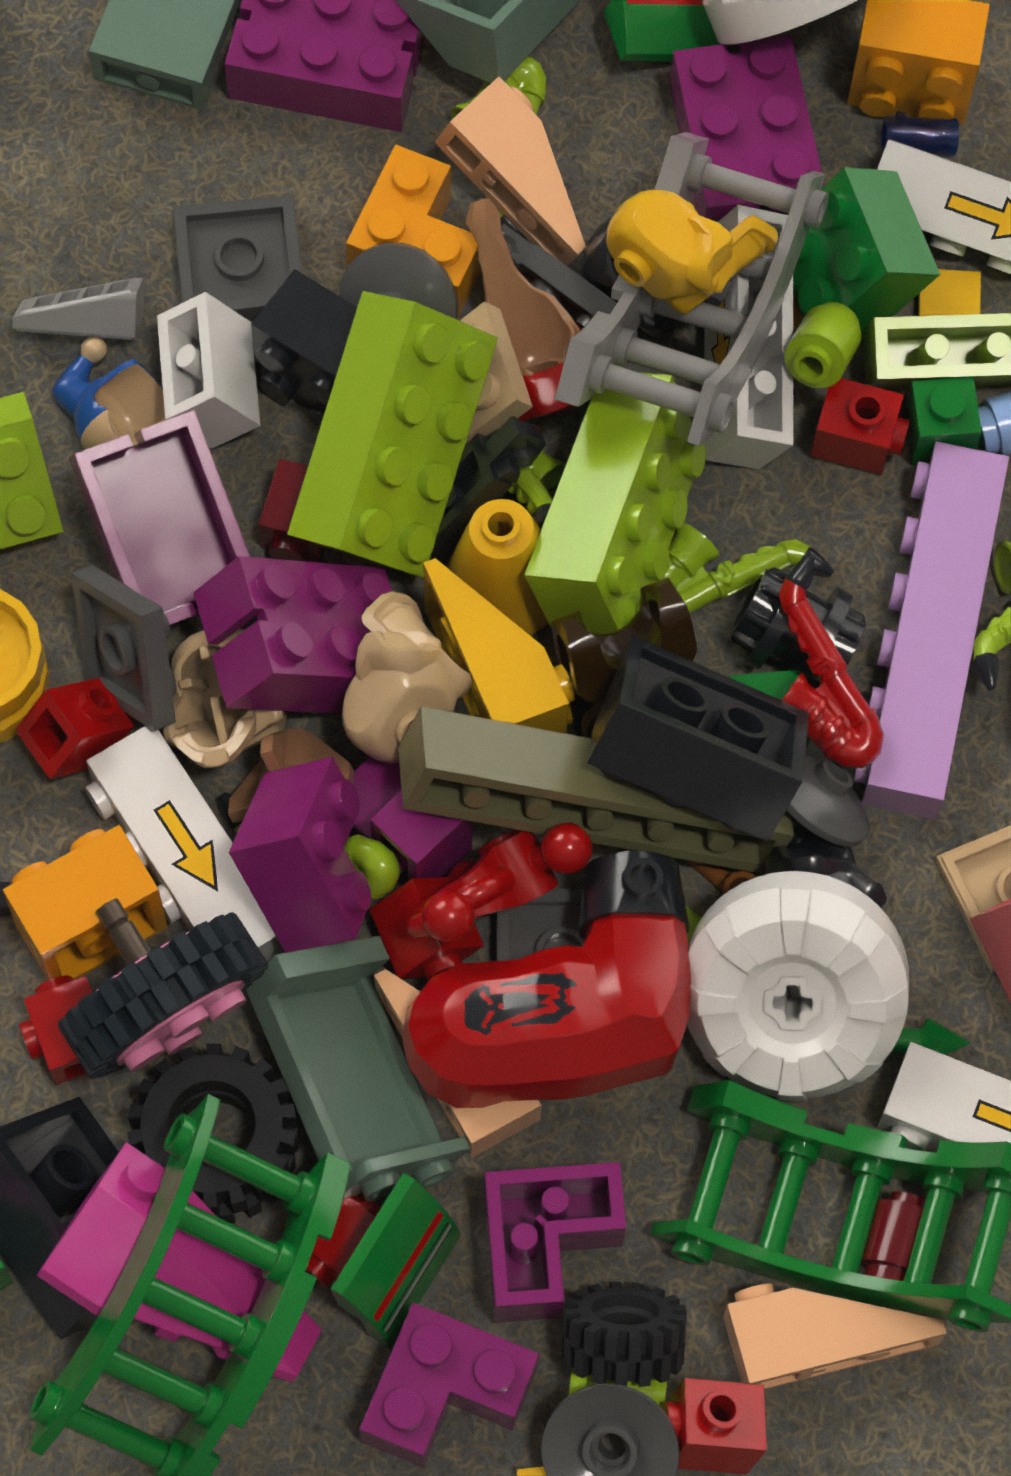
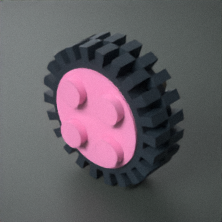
M115 898L98 908L95 914L105 930L110 931V938L128 966L123 968L114 977L100 984L95 992L82 998L78 1002L79 1005L71 1008L65 1014V1017L59 1021V1026L57 1027L91 1079L105 1077L111 1072L115 1073L123 1069L125 1066L128 1067L130 1072H134L158 1058L165 1050L168 1055H173L192 1044L203 1035L199 1025L209 1017L212 1022H215L243 1005L247 999L242 992L248 989L253 981L259 979L265 973L264 971L268 969L269 965L234 912H230L225 916L223 914L216 916L210 922H202L187 933L184 931L164 945L150 950L134 923L128 920L129 915L118 898Z

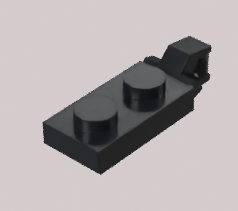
M511 416L499 429H496L487 436L477 433L465 445L430 560L436 558L439 561L460 540L475 511L486 502L500 499L512 487V483L517 482L521 474L519 469L532 465L546 446L539 426H534Z

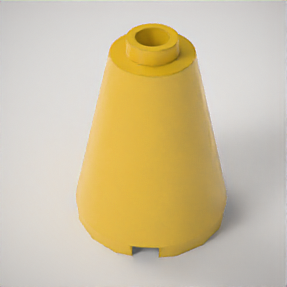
M508 499L492 500L486 502L475 511L451 554L446 567L530 636H533V633L549 624L524 576L542 528L519 503Z

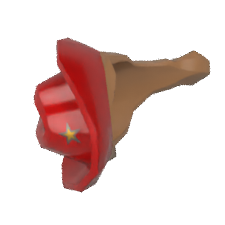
M490 198L478 199L470 204L465 223L478 245V261L482 270L485 299L487 303L501 310L533 405L518 420L524 421L569 409L574 405L555 400V395L570 339L578 334L582 328L574 322L554 295L533 287L517 270L502 234L499 210Z

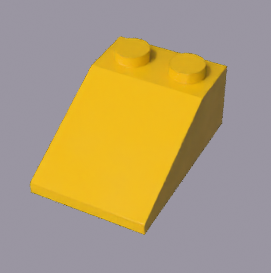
M436 558L424 562V610L436 638L441 641V649L461 669L471 674L472 685L468 692L462 696L470 716L567 733V725L573 723L569 702L575 700V693L564 666L560 664L553 667L543 645Z

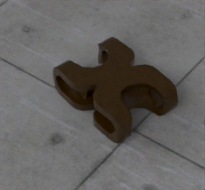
M669 577L648 584L640 589L639 612L630 624L617 632L600 635L588 631L582 621L580 611L552 621L556 656L560 664L571 674L575 693V700L569 702V707L573 717L572 727L576 736L592 738L594 725L631 635L690 661L694 660L697 653V642L692 619L686 603Z

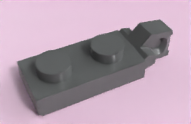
M506 224L501 226L503 237L517 270L525 278L533 280L530 283L533 287L554 295L560 304L563 302L580 316L576 319L575 323L583 329L597 311L606 314L612 312L617 302L538 244L534 246Z

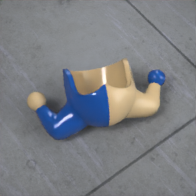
M88 337L83 341L81 354L56 380L52 388L57 405L74 420L76 434L84 450L129 434L133 444L131 448L138 446L134 437L136 432L165 421L163 387L135 359L122 363L104 377L95 379L90 383L89 378L94 364L103 361L108 353L105 341L99 337Z

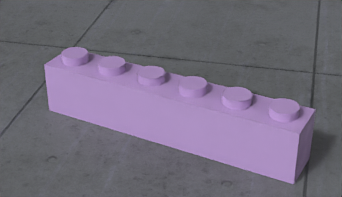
M936 441L930 462L918 461L910 498L922 500L918 519L906 518L899 553L911 555L907 575L895 573L888 604L889 610L899 611L896 631L884 629L876 666L888 668L885 687L873 686L868 704L871 709H875L884 733L881 754L872 764L864 768H855L853 782L865 784L862 804L931 819H937L947 787L1009 456Z

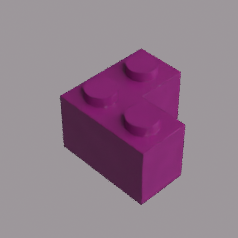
M333 757L264 773L228 852L285 953L356 939L367 909L371 904L372 897L368 880L362 872L356 870L344 848L356 817L359 814L360 803L358 793L352 782L345 780Z
M369 757L354 771V787L358 793L360 810L349 837L356 834L380 841L392 851L400 867L401 873L397 881L400 887L412 878L446 877L453 866L462 862L472 852L473 821L403 809L400 763L389 764Z
M620 1162L485 1172L484 1198L494 1322L562 1318L564 1292L560 1251L623 1246L626 1219Z
M412 1302L360 1426L361 1443L424 1468L449 1405L513 1431L538 1369L540 1354Z

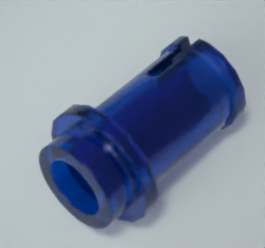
M898 110L895 116L884 117L881 132L882 151L884 152L889 139L931 154L955 156L959 143L958 119L907 117L904 110Z

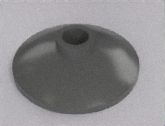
M397 242L372 246L359 254L350 263L341 280L339 296L358 307L362 291L414 301L457 319V295L451 278L434 257L415 246Z
M805 751L803 782L789 804L787 811L815 835L840 846H857L868 836L870 831L867 812L852 788L853 778L846 768L830 759L825 758L821 760Z
M598 1384L572 1393L555 1408L543 1433L541 1454L547 1476H676L680 1449L677 1433L670 1418L652 1398L627 1386ZM609 1433L617 1434L622 1437L626 1447L621 1451H610L604 1447L601 1438Z

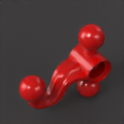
M573 822L556 824L548 829L541 844H539L534 832L517 829L495 838L478 849L480 855L478 861L465 860L452 867L447 874V877L452 878V882L432 894L410 915L407 921L408 933L415 939L433 937L442 943H453L462 940L473 928L476 918L519 907L554 889L559 882L553 870L560 874H573L585 868L591 859L593 851L590 835L584 828Z

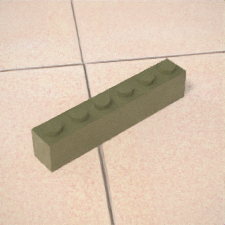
M421 706L398 748L403 809L539 834H546L548 829L556 824L573 822L584 828L590 835L591 842L595 844L634 851L655 852L672 858L766 874V861L772 848L780 845L787 846L794 836L791 814L787 810L770 839L765 841L749 833L741 834L726 828L719 820L689 807L681 808L671 805L659 794L634 783L611 779L602 773L599 768L587 764L591 738Z

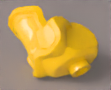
M661 189L641 191L622 203L609 222L606 237L609 253L614 259V266L619 275L631 285L642 287L652 297L666 300L675 311L687 315L694 307L702 303L713 293H721L736 273L750 265L758 257L773 251L778 241L777 230L755 215L746 217L729 232L720 223L700 216L689 201L684 200L673 192Z

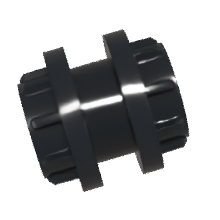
M776 567L765 568L754 583L736 616L730 631L732 642L746 649L743 660L746 664L760 669L769 656L790 666V670H797L796 674L799 675L802 672L806 676L808 683L819 687L821 685L818 680L819 677L812 674L806 662L809 656L806 652L800 650L797 636L789 631L788 616L782 610L779 591L788 573ZM839 587L830 594L827 600L806 590L807 600L846 665H848L865 631V616L850 607L853 595Z

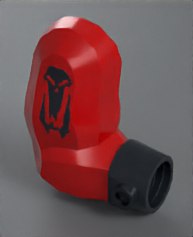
M623 851L593 859L584 869L579 919V936L584 939L582 947L566 945L544 949L518 960L463 963L433 976L408 1006L402 1030V1040L408 1067L426 1092L456 1108H484L505 1101L564 1100L589 1096L620 1086L663 1076L672 1070L690 1016L691 972L687 938L689 921L678 863L669 856L647 851Z

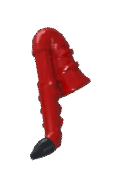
M809 552L788 573L779 591L782 610L788 616L789 631L792 634H796L800 650L808 654L809 658L806 660L808 667L813 675L819 677L818 680L821 685L813 688L808 683L806 676L801 672L781 700L809 712L807 737L824 753L823 755L827 759L834 761L844 768H864L872 764L881 754L884 733L875 709L869 707L846 670L848 667L806 598L805 593L813 580V567L816 556Z

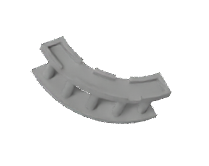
M684 132L670 137L655 189L673 192L690 202L693 191L701 193L704 188L789 213L774 257L764 254L738 272L764 281L749 316L702 302L687 315L675 311L666 300L652 297L642 287L631 285L619 275L611 292V298L619 301L612 312L606 314L597 311L590 322L578 334L571 337L555 400L579 407L595 393L603 394L606 389L694 417L687 442L700 446L714 431L720 433L725 431L733 411L734 402L744 387L776 319L809 227L817 229L822 222L828 204L829 193L821 190L826 174L817 171L800 175L797 189L712 164V158L705 155L709 139ZM655 314H660L735 338L736 341L722 363L718 364L638 338L637 329L644 316L653 318ZM630 362L703 385L702 390L698 392L623 367H627Z

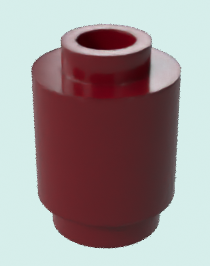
M894 1191L891 1192L890 1199H879L877 1201L860 1264L864 1268V1275L904 1281L925 1198L912 1193Z

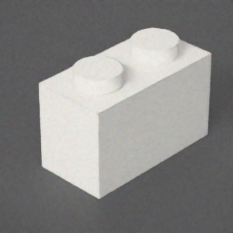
M207 292L157 315L165 420L195 410L208 447L211 449L260 427L251 322Z

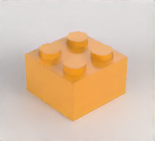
M867 0L847 105L858 106L864 113L874 117H887L893 113L915 116L922 123L931 127H947L952 123L964 125L980 66L990 4L971 0Z
M120 824L107 832L103 829H96L86 833L71 845L69 853L49 864L45 861H40L25 867L13 877L10 886L2 889L16 928L47 980L65 975L72 976L73 980L80 978L121 954L109 936L110 931L105 930L95 914L98 908L115 898H118L129 915L128 920L134 923L144 940L168 928L159 889Z

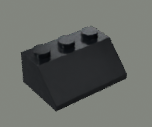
M631 635L594 725L587 764L599 768L602 773L611 779L620 782L629 781L657 793L671 805L681 808L689 807L715 818L726 828L741 834L749 833L768 841L803 782L809 712Z
M80 1097L0 1126V1252L60 1339L92 1326L98 1316L36 1275L92 1187L118 1153L114 1144Z

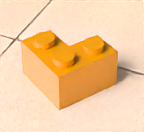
M395 144L346 242L348 267L363 251L382 243H405L424 250L443 266L451 278L457 295V318H459L481 272V267L478 261V245L472 233L441 221L451 199V165Z

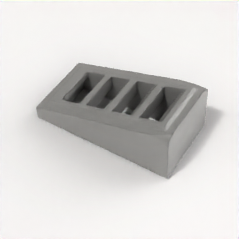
M130 278L24 299L13 315L12 329L21 332L132 340L136 337L143 319L144 278Z

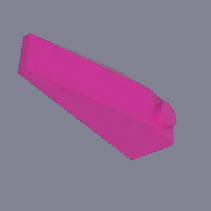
M126 1142L92 1187L36 1276L91 1313L99 1316L137 1242L155 1199L165 1168ZM192 1191L187 1203L216 1216ZM176 1229L155 1275L156 1278L239 1317H242L245 1313L251 1314L266 1280L262 1277V1269ZM141 1303L134 1317L135 1320L155 1326V1336L176 1342L182 1335L212 1346L216 1355L225 1360L231 1354L228 1349V1342L144 1303ZM304 1310L286 1350L272 1375L291 1383L298 1376L322 1331Z

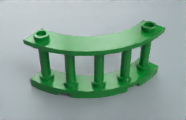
M731 1080L694 1086L687 1111L710 1120L708 1128L714 1133L688 1219L653 1222L650 1231L651 1236L673 1245L671 1251L673 1256L683 1261L703 1266L710 1265L712 1260L816 1293L921 1316L948 1319L952 1324L971 1331L987 1332L990 1323H1011V1304L990 1295L1011 1218L1010 1142H957L940 1140L937 1153L907 1149L908 1139L901 1134L847 1123L843 1135L805 1124L807 1110L773 1099ZM747 1136L779 1145L778 1155L783 1158L758 1246L713 1229L739 1140H746ZM818 1158L851 1167V1174L856 1177L832 1267L784 1254L808 1166H815ZM891 1178L923 1184V1189L928 1191L904 1281L858 1273L882 1185H889ZM963 1190L986 1193L988 1196L964 1285L931 1284L954 1199L962 1198Z
M208 1094L189 1116L181 1113L172 1124L165 1139L164 1151L170 1153L155 1199L114 1289L70 1362L54 1383L49 1380L45 1381L34 1398L29 1418L36 1422L29 1450L42 1456L66 1427L152 1466V1474L155 1476H210L221 1461V1456L213 1452V1448L218 1443L229 1423L241 1429L243 1428L266 1389L300 1320L317 1277L306 1273L305 1270L317 1238L319 1237L325 1241L331 1240L345 1194L351 1163L327 1152L309 1173L301 1171L294 1175L211 1135L220 1099ZM202 1161L284 1200V1208L289 1210L281 1239L273 1244L187 1203ZM176 1229L262 1269V1277L266 1280L251 1314L245 1313L242 1317H239L155 1277ZM141 1303L229 1343L228 1349L231 1354L214 1383L208 1382L202 1387L118 1348ZM103 1372L190 1412L191 1418L175 1438L168 1436L165 1440H162L82 1403Z

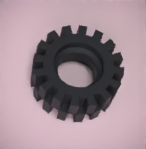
M609 1282V1289H604L599 1284H593L588 1286V1293L578 1289L572 1293V1299L567 1298L564 1303L562 1338L564 1365L567 1369L574 1368V1374L580 1378L592 1374V1382L597 1384H604L607 1379L615 1380V1384L627 1386L628 1381H636L639 1387L651 1386V1378L660 1383L670 1380V1373L677 1375L682 1370V1365H684L687 1319L685 1305H680V1299L675 1295L665 1297V1290L654 1287L649 1292L644 1291L645 1284L633 1282L632 1288H622L621 1282Z

